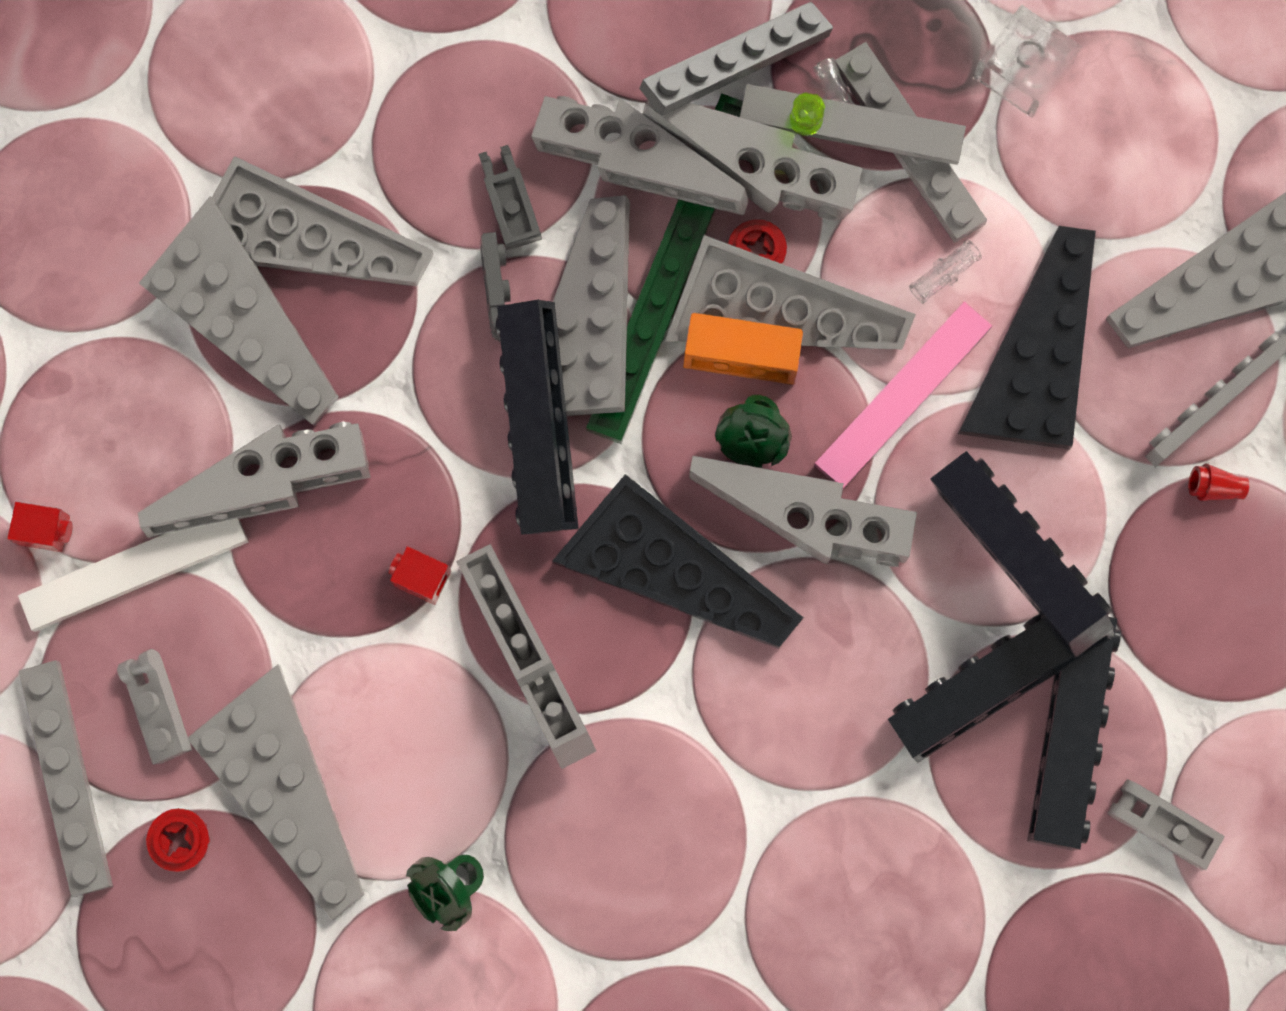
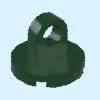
M752 395L746 399L744 404L730 407L720 416L715 439L716 443L718 441L722 446V453L737 464L762 468L763 464L771 463V466L779 464L787 456L792 434L789 424L780 415L778 406L771 399L762 395Z
M460 855L447 861L445 864L433 857H422L407 870L406 877H410L411 880L407 884L408 893L415 907L426 920L432 924L436 921L443 924V927L440 929L444 931H457L471 918L472 904L470 896L483 883L484 873L482 866L476 858L470 855ZM458 866H462L468 871L470 879L468 885H464L456 875Z

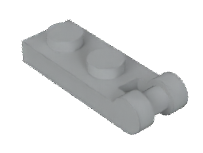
M150 649L141 653L137 660L128 659L120 663L117 668L118 675L122 682L127 685L152 764H162L191 751L188 736L159 653L154 649ZM143 673H146L149 683L147 684L145 683Z
M1126 779L1121 788L1123 792L1118 803L1111 805L1107 814L1200 870H1206L1225 836L1141 785ZM1137 801L1147 805L1141 817L1131 812Z

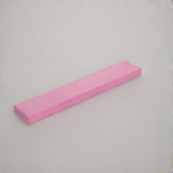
M963 302L815 462L814 466L831 481L844 483V489L987 334L992 325L966 302Z

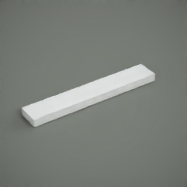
M238 518L166 533L22 593L18 597L31 630L36 632L246 544L248 539Z

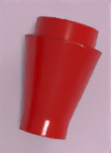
M1205 463L1192 469L1188 481L1189 494L1196 496L1199 501L1244 500L1249 492V479Z

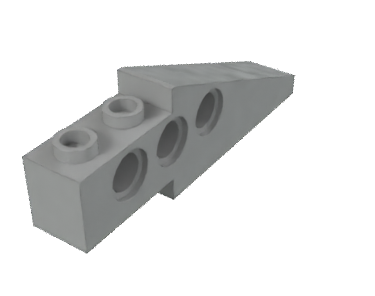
M558 96L557 99L544 97L531 136L538 151L598 165L597 168L601 178L605 182L741 215L745 214L748 204L745 187L624 100L619 99L616 111L613 112L610 108L600 104H593L592 107L578 104L574 99L566 96ZM575 125H585L580 132H569ZM610 133L620 134L616 140H604ZM646 141L656 142L650 149L642 150L639 148Z
M646 100L643 115L745 187L747 198L764 211L770 213L781 201L783 202L782 205L788 209L802 211L806 208L818 212V216L823 219L837 221L844 219L853 210L862 173L861 167L792 148L795 133L693 103H688L661 116L650 101ZM746 160L750 162L754 173L743 172L739 167L738 161ZM781 170L785 172L789 183L782 184L778 182L774 171ZM810 180L820 182L823 186L824 194L815 193L810 187Z
M339 422L331 425L327 430L318 432L308 429L300 430L286 438L281 425H276L138 512L140 528L148 538L226 520L243 519L299 507L296 494L298 492L371 478L364 439L359 424ZM333 449L336 451L329 460L322 461L317 459L322 450ZM289 456L298 458L293 467H280L281 462ZM251 464L260 465L256 474L252 476L243 475V471L247 466Z
M692 457L689 474L691 480L822 563L828 564L832 550L839 551L838 556L852 560H860L861 555L875 557L876 563L891 567L899 566V562L905 563L910 557L917 512L843 499L841 496L844 483L703 457ZM794 512L801 513L807 519V526L802 529L792 528L787 521V516ZM831 519L839 520L844 525L845 533L840 536L830 535L825 528V523ZM868 526L878 528L882 534V541L878 543L868 542L864 538L863 529Z
M491 544L457 560L456 562L561 769L596 752L586 727Z

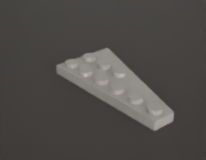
M235 156L212 196L256 266L417 287L434 255L433 250Z
M1286 192L1109 314L1106 318L1107 322L1126 347L1132 348L1170 337L1178 332L1192 328H1201L1209 323L1223 319L1228 320L1285 302Z
M626 195L590 199L553 300L556 309L567 416L625 412L630 201Z
M210 196L139 284L301 416L316 426L339 396L306 347L295 326L287 317L257 266L242 246L236 233L228 224L217 203Z
M704 235L665 341L687 342L691 314L699 313L798 328L803 331L801 346L902 350L916 314Z
M277 664L191 734L188 740L329 917L335 920L364 895V891L341 834L338 820L326 793L327 790L309 741L298 717L297 709L287 687L281 665Z

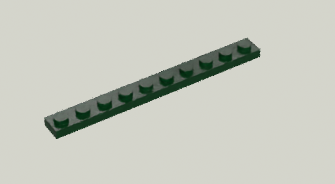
M721 93L715 110L740 117L743 101ZM678 199L627 325L625 412L591 414L586 431L622 444L687 282L703 236L706 235L716 208Z

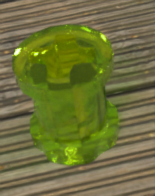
M805 92L794 99L790 114V125L796 133L810 136L821 128L825 104L819 95ZM801 110H804L806 113L813 111V119L808 115L801 117Z

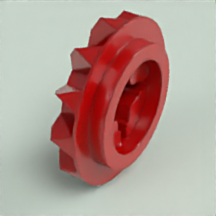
M762 219L748 220L737 226L731 233L728 244L751 252V249L747 247L748 245L754 246L757 241H760L761 236L764 237L763 250L768 253L766 255L759 254V256L780 264L785 261L787 242L782 231L773 223Z
M180 808L165 811L156 817L150 825L146 837L147 850L151 859L159 867L173 872L194 868L206 857L208 845L211 841L207 824L195 812ZM187 827V833L184 838L192 848L178 847L170 855L174 842L169 839L170 836L166 835L165 832L179 834Z

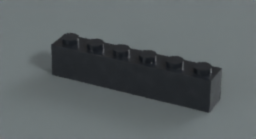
M537 299L497 306L498 317L496 318L495 325L497 334L500 337L502 350L499 364L505 379L506 392L503 402L509 417L510 430L507 440L513 455L514 468L511 478L517 493L518 506L515 512L517 524L520 527L521 535L577 530L579 526L555 302Z
M965 451L931 477V482L952 511L1074 656L1077 657L1114 629L1108 616L1112 612L1111 607L1098 592L1092 596L1084 586L1088 584V581L1074 564L1068 568L1061 561L1060 558L1064 554L1052 538L1049 537L1045 541L1037 533L1041 528L1027 510L1022 514L1017 510L1014 504L1018 501L1005 484L998 487L991 480L995 474L982 458L975 461Z
M1038 614L1023 625L1026 630L1013 638L1009 634L993 643L990 647L992 652L981 659L978 656H974L963 662L958 667L959 673L948 680L942 677L932 682L925 688L927 694L916 701L910 698L898 704L892 710L894 715L888 718V721L911 757L919 763L1115 636L1113 629L1075 657L1042 616Z
M1109 617L1114 627L1115 636L1054 675L1027 842L1074 851L1080 850L1081 843L1086 844L1088 841L1090 821L1085 820L1087 806L1094 803L1097 789L1096 782L1092 781L1094 766H1099L1103 752V745L1098 743L1100 728H1105L1109 714V706L1104 705L1106 690H1111L1115 677V668L1110 667L1112 652L1116 653L1118 651L1121 639V630L1116 629L1117 618Z

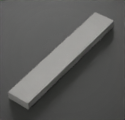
M746 84L740 114L741 118L799 135L954 165L959 163L966 126L750 84Z

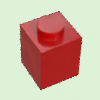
M15 502L7 539L18 546L63 552L64 543H68L71 539L73 524L69 520L70 515L62 509Z
M408 546L403 554H396L388 571L392 575L390 581L395 587L433 605H436L452 572L449 565Z

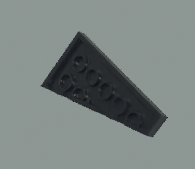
M1058 226L958 434L1063 449L1072 448L1095 230Z
M624 474L552 560V563L777 649L782 646L804 618L626 474Z

